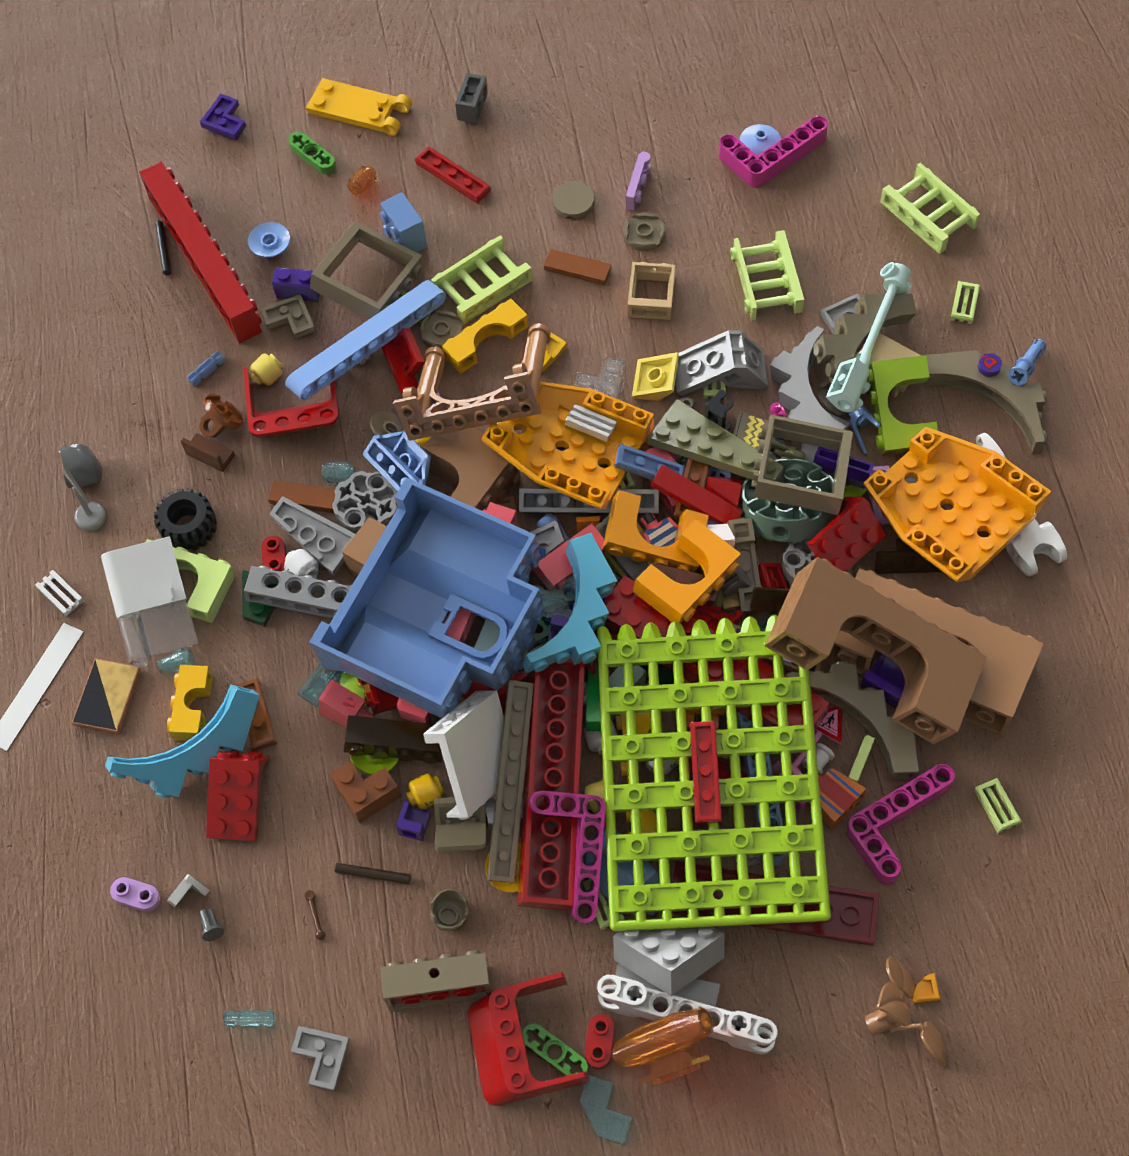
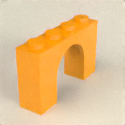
M618 490L612 500L602 550H606L614 556L624 555L631 557L635 562H651L695 572L699 568V563L677 547L681 533L695 519L707 527L709 515L686 509L679 518L675 542L669 546H655L644 540L637 528V515L641 496Z
M696 519L681 533L677 547L700 564L705 578L695 584H680L670 579L651 564L636 579L633 592L671 622L678 621L682 623L684 620L688 622L695 614V608L698 605L703 606L710 598V593L713 590L718 591L725 582L724 578L728 574L732 576L740 566L738 560L741 553Z

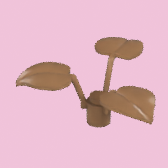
M890 955L886 960V970L891 982H887L881 990L876 1007L879 1010L866 1015V1025L873 1035H878L888 1029L891 1033L898 1030H920L921 1039L928 1051L943 1068H946L947 1047L939 1029L930 1021H926L924 1025L921 1023L910 1024V1012L904 1002L903 995L905 994L908 998L914 996V981L905 965L893 955Z

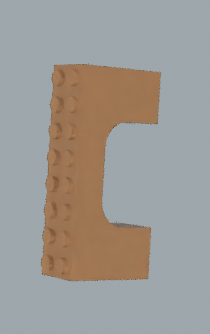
M469 428L431 436L423 447L431 456L429 472L457 487L450 497L483 511V509L487 510L490 502L497 504V501L503 502L512 484L515 485L521 475L519 469L481 440L484 435L483 432L475 428ZM371 517L366 520L342 551L349 574L356 578L387 527Z
M817 557L796 574L765 647L801 668L809 670L829 656L839 631L846 632L891 658L901 668L905 679V686L892 721L932 744L959 731L987 656L980 653L977 648L961 642L955 635L939 629L933 622L926 621L917 616L914 611L895 603L892 598L878 593L872 586L863 584L853 578L850 573L836 568L826 559Z
M860 568L855 579L863 584L872 586L878 593L892 598L895 603L914 611L917 616L926 621L933 622L939 629L955 635L961 642L977 648L980 653L987 656L963 719L1004 736L1044 643L1038 641L1033 636H1025L1015 632L1011 627L993 623L986 617H978L971 614L962 607L949 605L940 598L929 597L918 589L907 588L900 585L896 580L885 579L878 576L874 571ZM839 631L832 650L824 661L832 664L837 662L856 664L857 674L864 677L866 672L871 670L879 651L852 635Z

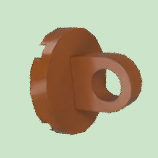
M213 393L208 394L203 400V406L207 412L199 424L201 433L207 437L220 435L226 427L237 430L243 424V418L238 409L229 401L222 402L220 400L221 397ZM210 420H212L215 424L214 430L212 432L208 429V423Z

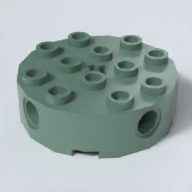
M801 459L775 460L784 466L783 474L778 482L832 493L833 478L831 475L828 476V474L823 472L822 467L816 463ZM746 478L742 485L744 519L752 518L754 532L768 541L799 543L800 541L815 537L835 517V514L756 498L754 497L755 487H751L752 479Z

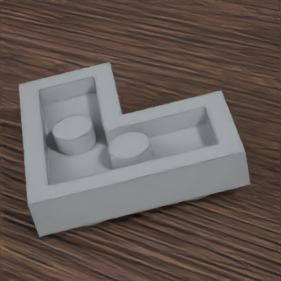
M298 1026L291 1053L315 1059L308 1083L310 1086L336 1092L350 1039L349 1037Z

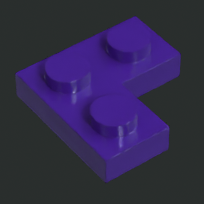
M220 94L201 119V127L237 140L246 127L244 120L232 116L239 107L238 100Z

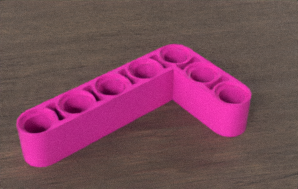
M823 116L811 118L758 156L737 137L726 134L719 140V158L748 185L760 187L821 145L827 137L828 120Z
M940 764L850 818L846 835L881 884L891 885L897 881L901 871V863L880 832L948 792L955 778L954 770L950 766ZM936 776H943L948 782H940ZM922 788L927 794H918L915 789ZM901 800L906 803V807H899L894 801ZM880 812L885 815L886 819L879 820L874 816V813ZM861 825L865 831L857 832L853 829V826ZM874 845L880 852L872 853L867 847ZM889 866L894 870V873L886 874L882 867Z
M536 791L530 796L528 801L529 807L534 813L578 817L574 899L570 913L575 920L589 923L594 920L597 914L605 802L596 795ZM540 795L545 796L548 801L546 808L543 810L538 809L535 803ZM566 797L570 798L573 802L572 809L568 812L563 811L561 808V802ZM590 800H594L598 804V809L594 814H590L586 809V805ZM589 825L593 826L596 831L595 837L591 840L586 839L584 836V830ZM590 851L594 859L590 865L585 866L582 862V856L585 852ZM588 877L591 880V888L583 892L580 888V881ZM586 903L589 907V913L581 918L577 910L581 904Z

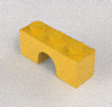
M180 665L179 673L175 674L174 686L176 691L175 695H172L170 702L172 715L167 720V732L170 733L174 741H188L206 726V718L202 711L191 710L189 707L197 698H210L213 674L209 666Z

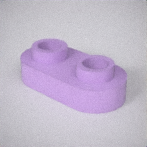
M126 877L114 881L110 889L112 898L118 904L144 912L153 911L161 901L160 893L154 886ZM121 887H127L125 892L119 893ZM144 894H150L148 899L142 900Z

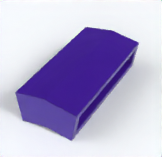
M818 447L813 462L821 466L822 471L828 474V476L831 475L834 479L838 452ZM849 456L846 483L867 490L863 484L872 475L874 464Z

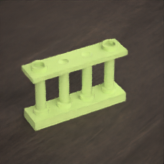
M921 163L917 164L914 179L901 189L895 190L890 185H887L882 190L881 203L939 254L946 250L949 235L962 225L967 223L972 229L977 227L980 213H978L976 208L970 206L936 177L929 168H926ZM919 185L924 186L929 191L914 203H910L904 198L905 195ZM935 197L944 204L928 216L919 211L921 207ZM952 210L959 218L944 229H940L933 223Z
M785 230L777 231L775 241H772L771 244L741 248L739 239L735 238L733 248H730L732 261H736L746 298L744 300L745 311L750 313L751 320H756L757 309L783 304L792 305L794 314L803 312L804 296ZM774 252V254L778 255L776 261L745 265L743 258ZM775 269L783 272L782 278L750 283L748 276L751 273ZM781 286L788 290L787 295L755 300L753 291Z
M501 235L494 240L488 241L486 245L431 279L432 283L441 290H445L458 305L457 314L463 325L532 281L531 267L526 262L517 267L503 253L504 243ZM496 257L510 273L499 278L486 262ZM479 268L493 284L482 289L469 273ZM462 279L476 295L465 300L453 288L452 284Z

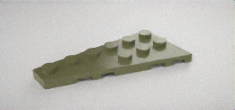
M676 399L647 439L648 445L749 479H753L754 473L759 472V470L754 469L757 456H762V454L758 453L756 448ZM769 457L765 479L778 482L783 474L784 466Z

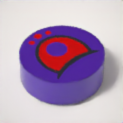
M984 354L979 360L978 370L985 376H995L1001 370L1002 361L995 354Z

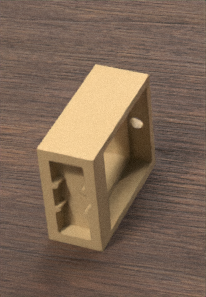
M632 262L628 296V317L671 320L675 265ZM637 280L669 282L667 300L635 298Z

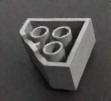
M714 927L620 931L613 936L614 961L670 996L724 959V933Z

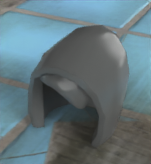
M73 444L59 450L63 461V468H68L79 487L94 485L101 481L102 466L88 446ZM63 474V480L65 481L66 486L68 488H72L73 485Z

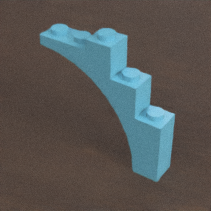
M592 533L569 541L565 552L572 566L575 581V602L572 615L567 624L553 639L544 646L526 654L522 664L526 673L534 670L535 672H540L546 669L549 664L555 662L560 664L567 661L570 657L574 665L581 662L584 664L590 663L597 657L601 645L593 631L597 630L600 626H604L609 615L601 598H605L613 592L617 579Z
M230 685L225 700L213 719L198 734L184 744L165 753L150 757L126 759L108 756L105 767L116 778L135 777V781L149 784L151 781L150 786L157 796L163 798H170L171 795L179 797L187 769L188 772L195 775H202L203 772L209 773L210 758L217 756L219 746L224 751H234L235 749L243 751L260 695L252 689Z

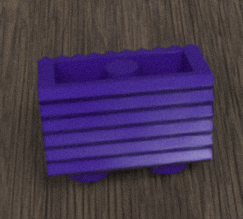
M275 268L272 285L276 298L288 299L301 294L303 300L318 301L320 293L310 289L313 270Z

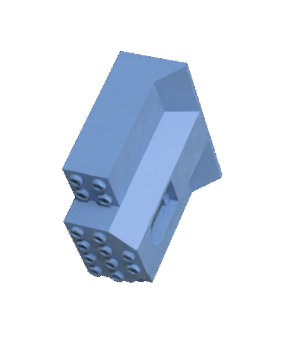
M406 477L395 495L398 508L330 624L321 621L309 643L323 668L344 671L443 718L460 704L459 699L462 694H466L472 684L471 678L498 691L512 677L515 671L518 672L524 661L522 657L526 650L529 651L532 648L538 621L544 613L540 589L528 584L530 577L528 574L532 568L537 567L541 555L539 554V545L537 544L535 534ZM460 608L499 626L500 636L493 647L480 651L446 635Z

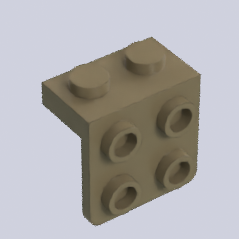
M455 797L434 798L436 851H476L486 847L485 805L478 808L472 817L460 820L458 818H447L446 815L457 805Z

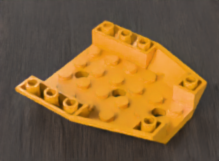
M540 381L537 400L541 414L490 424L482 436L481 440L534 482L596 508L607 509L627 474V471L614 467L617 449L620 444L640 450L654 414L593 389ZM575 404L617 421L616 427L607 442L565 425L567 416L569 417V413L573 410ZM515 430H523L524 432L519 434ZM557 447H564L566 450L560 451ZM599 464H606L609 467L602 468Z
M928 427L923 428L910 440L909 451L889 470L883 472L881 469H878L863 484L900 539L956 582L971 580L1034 520L1051 494L1048 488L996 451ZM912 477L915 478L917 482L907 483L905 479ZM950 504L953 509L944 510L941 508V505ZM979 531H986L990 536L983 538L977 533Z

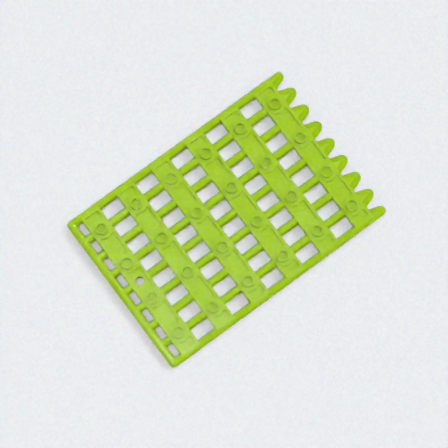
M773 615L768 619L766 630L762 632L757 621L750 616L743 621L740 633L735 632L732 622L727 618L719 621L716 634L712 635L707 623L701 619L694 623L691 636H686L682 624L678 621H673L669 625L666 637H661L658 627L652 622L644 627L641 639L636 638L633 628L628 624L621 626L617 640H612L609 630L605 626H600L597 629V639L601 645L598 652L604 802L606 807L605 828L609 919L612 931L828 921L831 918L809 670L799 666V677L784 678L783 656L765 647L778 617L777 615ZM773 658L774 678L759 679L758 659ZM748 659L749 680L734 681L733 660ZM708 661H723L724 681L709 682ZM698 662L699 683H684L683 663ZM658 664H673L674 684L659 685ZM648 665L649 686H634L633 666ZM623 666L624 687L609 688L608 667ZM802 704L804 725L788 726L787 705ZM777 705L778 727H763L761 706ZM737 707H751L753 728L738 729ZM726 708L727 729L716 730L717 756L730 757L731 778L719 779L721 807L733 806L735 829H719V823H708L709 830L693 831L694 785L693 781H690L689 759H692L691 734L690 731L687 732L686 710H701V720L705 722L712 721L711 709ZM676 711L677 732L662 733L661 712ZM651 712L652 734H637L636 713ZM626 714L627 735L611 736V715ZM806 752L808 774L792 775L791 753ZM781 754L782 776H767L765 755ZM755 755L757 777L741 778L740 756ZM679 759L680 781L665 782L663 760ZM653 761L654 783H639L638 762ZM628 762L629 784L614 785L613 763ZM810 802L812 825H797L795 803ZM785 803L786 826L771 827L769 804ZM743 805H759L760 827L745 828ZM667 809H682L683 831L667 832ZM656 810L657 833L642 834L641 811ZM615 812H630L631 834L616 835ZM815 852L817 876L801 877L799 853ZM774 854H789L790 877L775 878ZM763 855L764 879L748 878L747 856ZM737 856L738 880L722 881L721 857ZM711 858L712 881L696 882L695 859ZM685 859L686 883H670L669 860ZM659 860L660 884L644 885L643 861ZM633 862L634 885L618 886L617 863ZM717 890L723 893V897L719 900L713 897V893ZM819 904L820 911L804 912L803 905ZM793 905V912L777 913V906ZM751 907H767V913L751 914ZM740 908L741 915L725 916L724 909ZM714 909V916L699 917L698 910ZM672 911H688V917L672 918ZM662 912V919H646V913ZM635 913L636 920L620 921V914Z

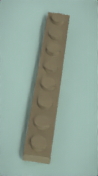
M509 680L507 683L487 881L514 883L534 683Z

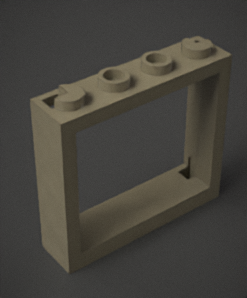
M355 221L312 272L310 289L371 319L400 299L404 289H409L414 276H419V271L423 267L421 265L422 255ZM358 242L406 266L378 302L329 278Z
M770 414L768 426L763 425L761 437H765V440H760L758 453H761L762 456H757L754 469L759 470V472L754 473L751 487H755L754 497L838 515L844 496L853 432ZM773 437L838 450L832 493L766 480L765 476Z

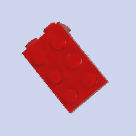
M843 496L840 507L841 513L807 543L816 558L826 559L836 568L847 572L886 536L881 522L875 517L870 503L864 497Z
M236 749L234 751L225 750L224 752H218L217 756L210 758L206 838L257 840L261 775L264 765L269 761V756L263 755V751H248V753L239 754V750Z

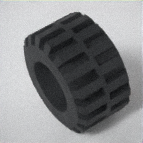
M183 488L178 489V492H170L167 498L164 496L161 499V504H157V511L154 512L155 525L162 538L170 536L174 548L182 547L188 551L192 548L194 551L198 549L199 545L205 546L207 539L211 540L213 538L212 533H215L217 529L215 526L217 519L210 502L205 495L202 496L201 492L196 491L194 493L193 489L189 488L187 491H184ZM196 515L186 525H175L183 516Z

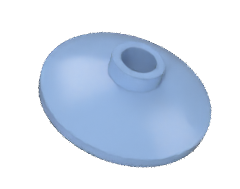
M762 124L748 127L740 136V141L757 156L781 140L777 130Z
M275 222L258 225L250 232L248 237L250 250L255 255L263 258H271L282 254L290 244L288 230L283 225Z

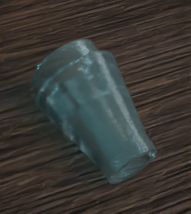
M184 648L157 660L160 673L179 671L180 665H195L192 651Z

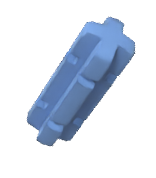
M216 351L211 355V359L208 358L195 369L196 372L193 371L187 376L188 381L193 386H197L201 382V378L205 379L217 369V365L220 366L225 362L224 356L219 351Z

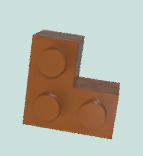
M351 761L330 774L335 787L359 823L401 797L397 784L385 767L365 780L362 779Z

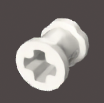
M817 743L818 774L821 775L824 766L829 760H833L835 755L827 746ZM804 759L802 764L807 769V759Z

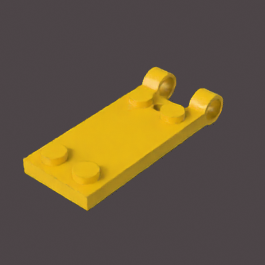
M322 78L306 110L309 114L395 136L401 124L397 119L389 117L392 110L406 114L409 112L413 102L411 98L403 94L395 97Z

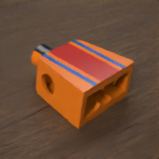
M830 768L823 776L818 774L822 819L833 830L864 798L866 788L837 770Z

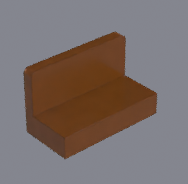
M198 433L195 434L191 441L186 438L180 441L186 455L221 472H224L235 456L233 450Z

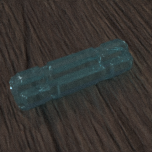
M225 1011L223 1014V1024L225 1026H235L236 1024L239 1026H260V1024L263 1026H273L275 1023V1013L273 1011H263L262 1013L259 1011H238V1013L235 1011Z

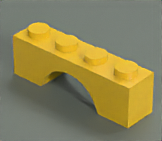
M512 299L499 304L495 310L483 315L479 321L466 327L460 334L448 339L442 345L446 353V360L459 374H462L477 363L476 349L484 339L496 335L512 339L527 329V314Z

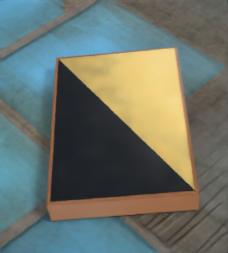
M95 658L72 720L73 726L120 734L141 673L140 666Z

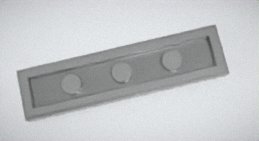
M618 963L615 976L638 981L647 988L664 992ZM695 979L674 995L716 1007L720 984Z

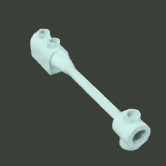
M891 262L881 270L880 275L885 279L883 288L887 292L865 345L856 358L840 363L826 398L843 412L857 411L862 407L863 401L860 399V396L870 388V383L867 379L870 373L869 366L873 346L895 294H905L911 289L912 285L908 282L911 271L903 264Z

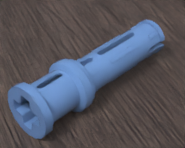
M1041 339L1035 340L1024 357L1019 358L1015 362L1014 367L1008 373L1010 382L1021 386L1028 381L1029 376L1035 370V363L1046 350L1047 345L1045 341Z

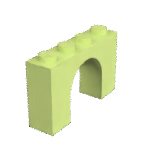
M173 547L178 569L190 570L198 575L197 585L186 605L191 617L213 623L235 578L231 565L224 560H212L202 553L196 555L190 553L185 548Z

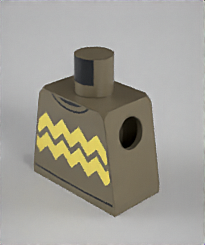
M739 411L733 435L758 450L760 439L757 436L761 435L763 425L768 426L769 421ZM773 437V440L784 444L785 439ZM771 445V449H772V450H775V449H777V450H783V449H780V448H778V447H776V446Z

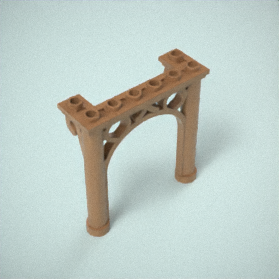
M540 323L532 325L528 332L523 363L513 365V375L504 377L506 385L496 391L471 399L448 400L437 396L446 361V353L439 347L428 348L424 354L423 359L425 363L417 390L415 387L404 388L403 398L393 402L408 440L412 441L541 414L537 396L546 345L549 343L551 336L550 329Z

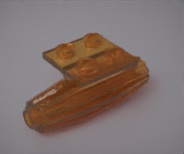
M705 1008L669 1014L639 1026L616 1041L612 1050L613 1059L621 1067L651 1063V1075L638 1079L640 1085L650 1082L651 1086H655L681 1077L684 1074L702 1069L700 1063L710 1060L709 1055L695 1058L688 1049L713 1033V1019Z

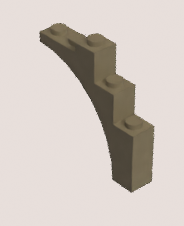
M863 294L855 304V314H843L835 323V334H822L814 344L813 352L817 356L818 365L826 364V375L829 377L830 386L840 363L853 359L859 344L869 335L886 294ZM895 294L881 329L891 325L907 324L916 315L913 294Z
M978 350L926 355L930 377L925 382V386L959 388L990 400L1017 423L1027 439L1031 453H1041L1044 444L1047 443V433L1045 430H1042L1041 426L1043 420L1041 412L1043 406L1047 403V395L1045 391H1042L1041 383L1024 384L1021 386L1013 384L1008 378L1009 366L1001 367L1000 372L992 377L981 374L978 370L980 360Z
M848 662L831 664L829 673L816 671L809 674L810 687L813 693L852 716L867 730L871 737L875 738L874 741L886 763L890 782L912 781L917 777L919 767L914 733L892 721L893 715L887 717L884 690H876L875 688L859 690L856 664H849ZM791 672L786 676L799 677V672Z

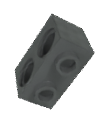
M466 73L455 102L457 120L477 124L488 95L486 76Z

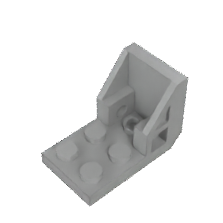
M728 330L678 353L679 359L675 382L677 393L680 396H684L718 380L733 388L762 390L769 387L763 349L741 330Z

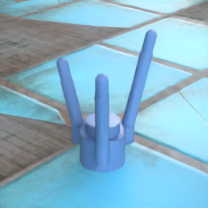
M862 405L859 410L848 412V415L851 417L848 422H850V426L853 428L863 454L866 455L867 450L857 425L863 427L871 422L876 427H880V423Z

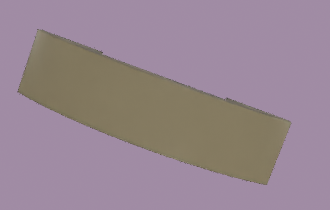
M752 518L729 520L728 526L735 538L734 549L741 553L738 560L739 568L747 574L751 581V586L748 588L743 586L737 590L739 606L743 613L752 612L750 602L753 588L762 587L760 585L754 544Z

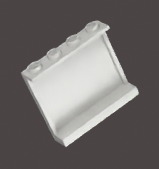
M497 690L475 691L423 734L426 743H439L457 805L446 814L447 818L468 819L473 816V813L478 808L485 805L490 797L496 794L504 721Z

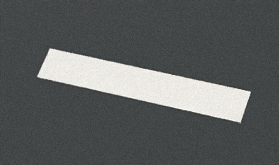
M63 623L0 720L1 749L8 750L84 631Z

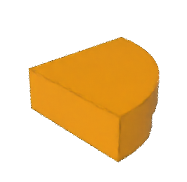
M935 973L925 976L916 985L913 1004L940 1000Z

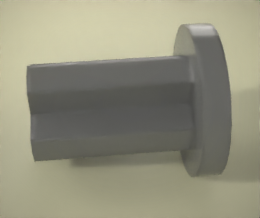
M738 568L736 574L725 581L721 587L724 593L730 596L743 586L747 588L751 586V581L747 574L741 568Z
M212 908L202 909L200 911L201 914H199L203 927L202 939L204 941L218 939L225 932L223 926L218 925Z

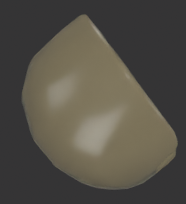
M446 889L440 891L434 897L430 906V916L433 924L443 931L451 932L461 928L468 917L467 898L458 890Z

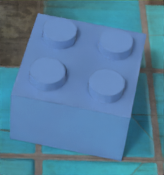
M403 192L380 203L381 213L379 215L384 223L382 229L387 238L391 237L393 241L415 252L427 248L423 220Z

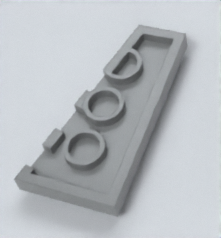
M283 496L270 512V517L333 576L337 573L345 561L342 551L356 534Z

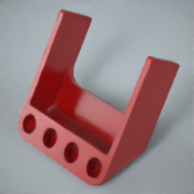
M243 367L248 428L253 436L264 437L330 426L338 420L340 407L336 379L330 383L331 399L326 402L260 412L255 409L253 383L248 367Z
M563 972L498 988L469 1007L468 1020L482 1091L485 1100L489 1104L501 1106L590 1082L585 1071L548 1081H538L532 1077L529 1068L516 998L567 985V979Z

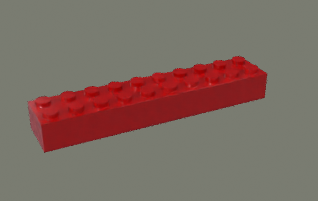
M161 161L139 171L151 203L238 343L240 344L262 333L260 327L262 320L257 312L258 307L253 298H248L247 295L249 294L243 283L239 284V277L234 268H229L230 263L224 253L220 254V247L215 239L210 238L211 233L207 225L200 223L202 219L198 211H193L191 200L188 196L184 197L183 188L179 181H174L175 176L170 167L166 169Z
M624 575L613 592L604 601L609 612L604 626L618 636L621 626L628 624L633 628L636 638L641 639L644 627L652 622L658 627L661 637H666L669 625L672 622L633 592L635 581ZM693 617L688 622L684 620L681 623L686 636H691L693 625L697 621ZM709 628L711 635L716 634L715 631ZM748 659L733 660L734 681L749 680ZM758 659L759 679L774 678V668ZM708 661L709 682L724 681L723 661ZM698 662L683 663L684 679L691 683H699ZM662 664L673 671V664ZM811 691L815 732L827 715L830 703ZM802 704L787 705L788 726L804 725ZM777 705L761 706L763 727H778ZM751 707L736 708L737 712L752 721Z
M571 658L560 664L557 662L549 664L546 669L540 672L531 671L530 683H534L525 766L517 907L568 911L573 906L577 817L537 814L530 809L528 802L530 796L536 791L579 794L585 664L581 662L574 665ZM540 795L535 803L538 809L543 810L546 808L548 801L545 796ZM568 797L564 798L561 802L562 810L568 812L572 809V800Z

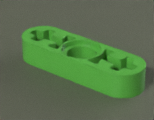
M295 132L289 136L290 149L313 168L325 175L335 171L334 157L302 132ZM309 151H317V154L314 156L307 155Z
M529 1024L523 1029L522 1034L525 1047L564 1076L572 1075L571 1067L564 1063L567 1054H570L569 1062L573 1065H577L578 1062L581 1063L582 1072L585 1071L588 1074L586 1060L538 1024ZM536 1031L539 1032V1039L545 1043L542 1052L539 1051L541 1048L540 1043L535 1040L531 1043L529 1042V1032L532 1034ZM551 1046H559L562 1049V1056L559 1059L552 1060L547 1056V1051Z

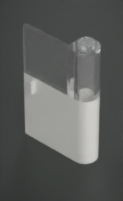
M170 536L109 551L101 555L128 664H134V667L148 665V660L152 659V656L198 645Z

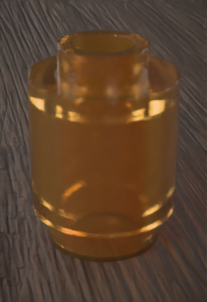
M362 165L348 180L347 188L356 196L365 194L377 181L376 171L371 166Z

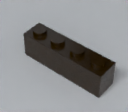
M348 715L344 743L345 753L353 756L373 755L379 759L392 757L402 761L420 760L427 764L441 763L443 758L439 743H426L423 735L435 724Z

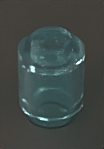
M328 461V463L322 464L321 478L322 481H327V483L339 484L350 478L351 474L356 472V468L352 466L351 462Z

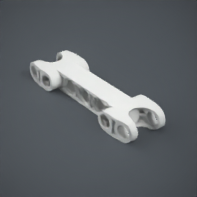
M982 433L976 436L977 445L996 451L1006 458L998 444L988 434ZM1035 518L1006 546V550L1013 562L1028 577L1038 573L1035 554H1046L1057 563L1067 560L1065 545L1054 526L1050 522L1039 525Z
M605 975L598 982V1000L600 1005L606 1010L632 1018L643 1017L726 1041L735 1048L757 1054H767L775 1045L777 1027L769 1019L743 1011H727L675 995L670 996L667 993L647 988L638 981L615 975ZM606 981H612L616 984L602 987ZM613 991L614 993L606 994L605 992ZM603 999L612 1002V1004L605 1003ZM658 1002H663L668 1006V1009L665 1012H657L653 1006ZM684 1009H688L694 1016L689 1020H684L679 1016V1013ZM715 1017L718 1019L719 1025L709 1027L706 1025L705 1019ZM763 1025L769 1026V1027L772 1029L773 1034H772L771 1031H769L768 1029L763 1028V1027H761V1026H763ZM759 1035H766L769 1039H763ZM757 1044L769 1046L767 1048H760L757 1046Z

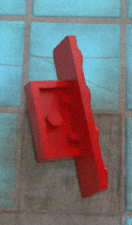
M402 328L397 337L381 348L399 390L403 395L404 388L415 387L417 390L418 384L414 376L425 361L410 328Z

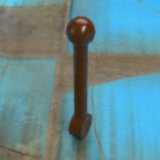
M308 890L305 893V898L309 901L317 931L315 937L318 940H323L325 932L321 929L314 903L315 894L313 891Z

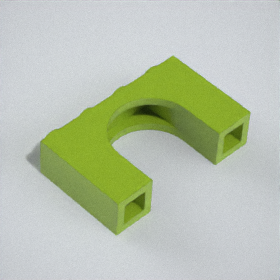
M927 356L873 361L869 366L870 373L867 381L871 382L872 391L869 392L871 405H874L875 408L873 417L880 423V427H877L879 435H876L877 448L881 449L882 455L908 452L910 440L923 428L928 427L938 431L937 422L905 424L898 421L889 410L888 396L890 391L898 386L925 383L929 379Z

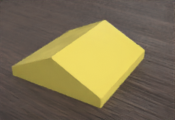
M671 353L638 359L632 397L634 399L660 401L673 393L679 354Z

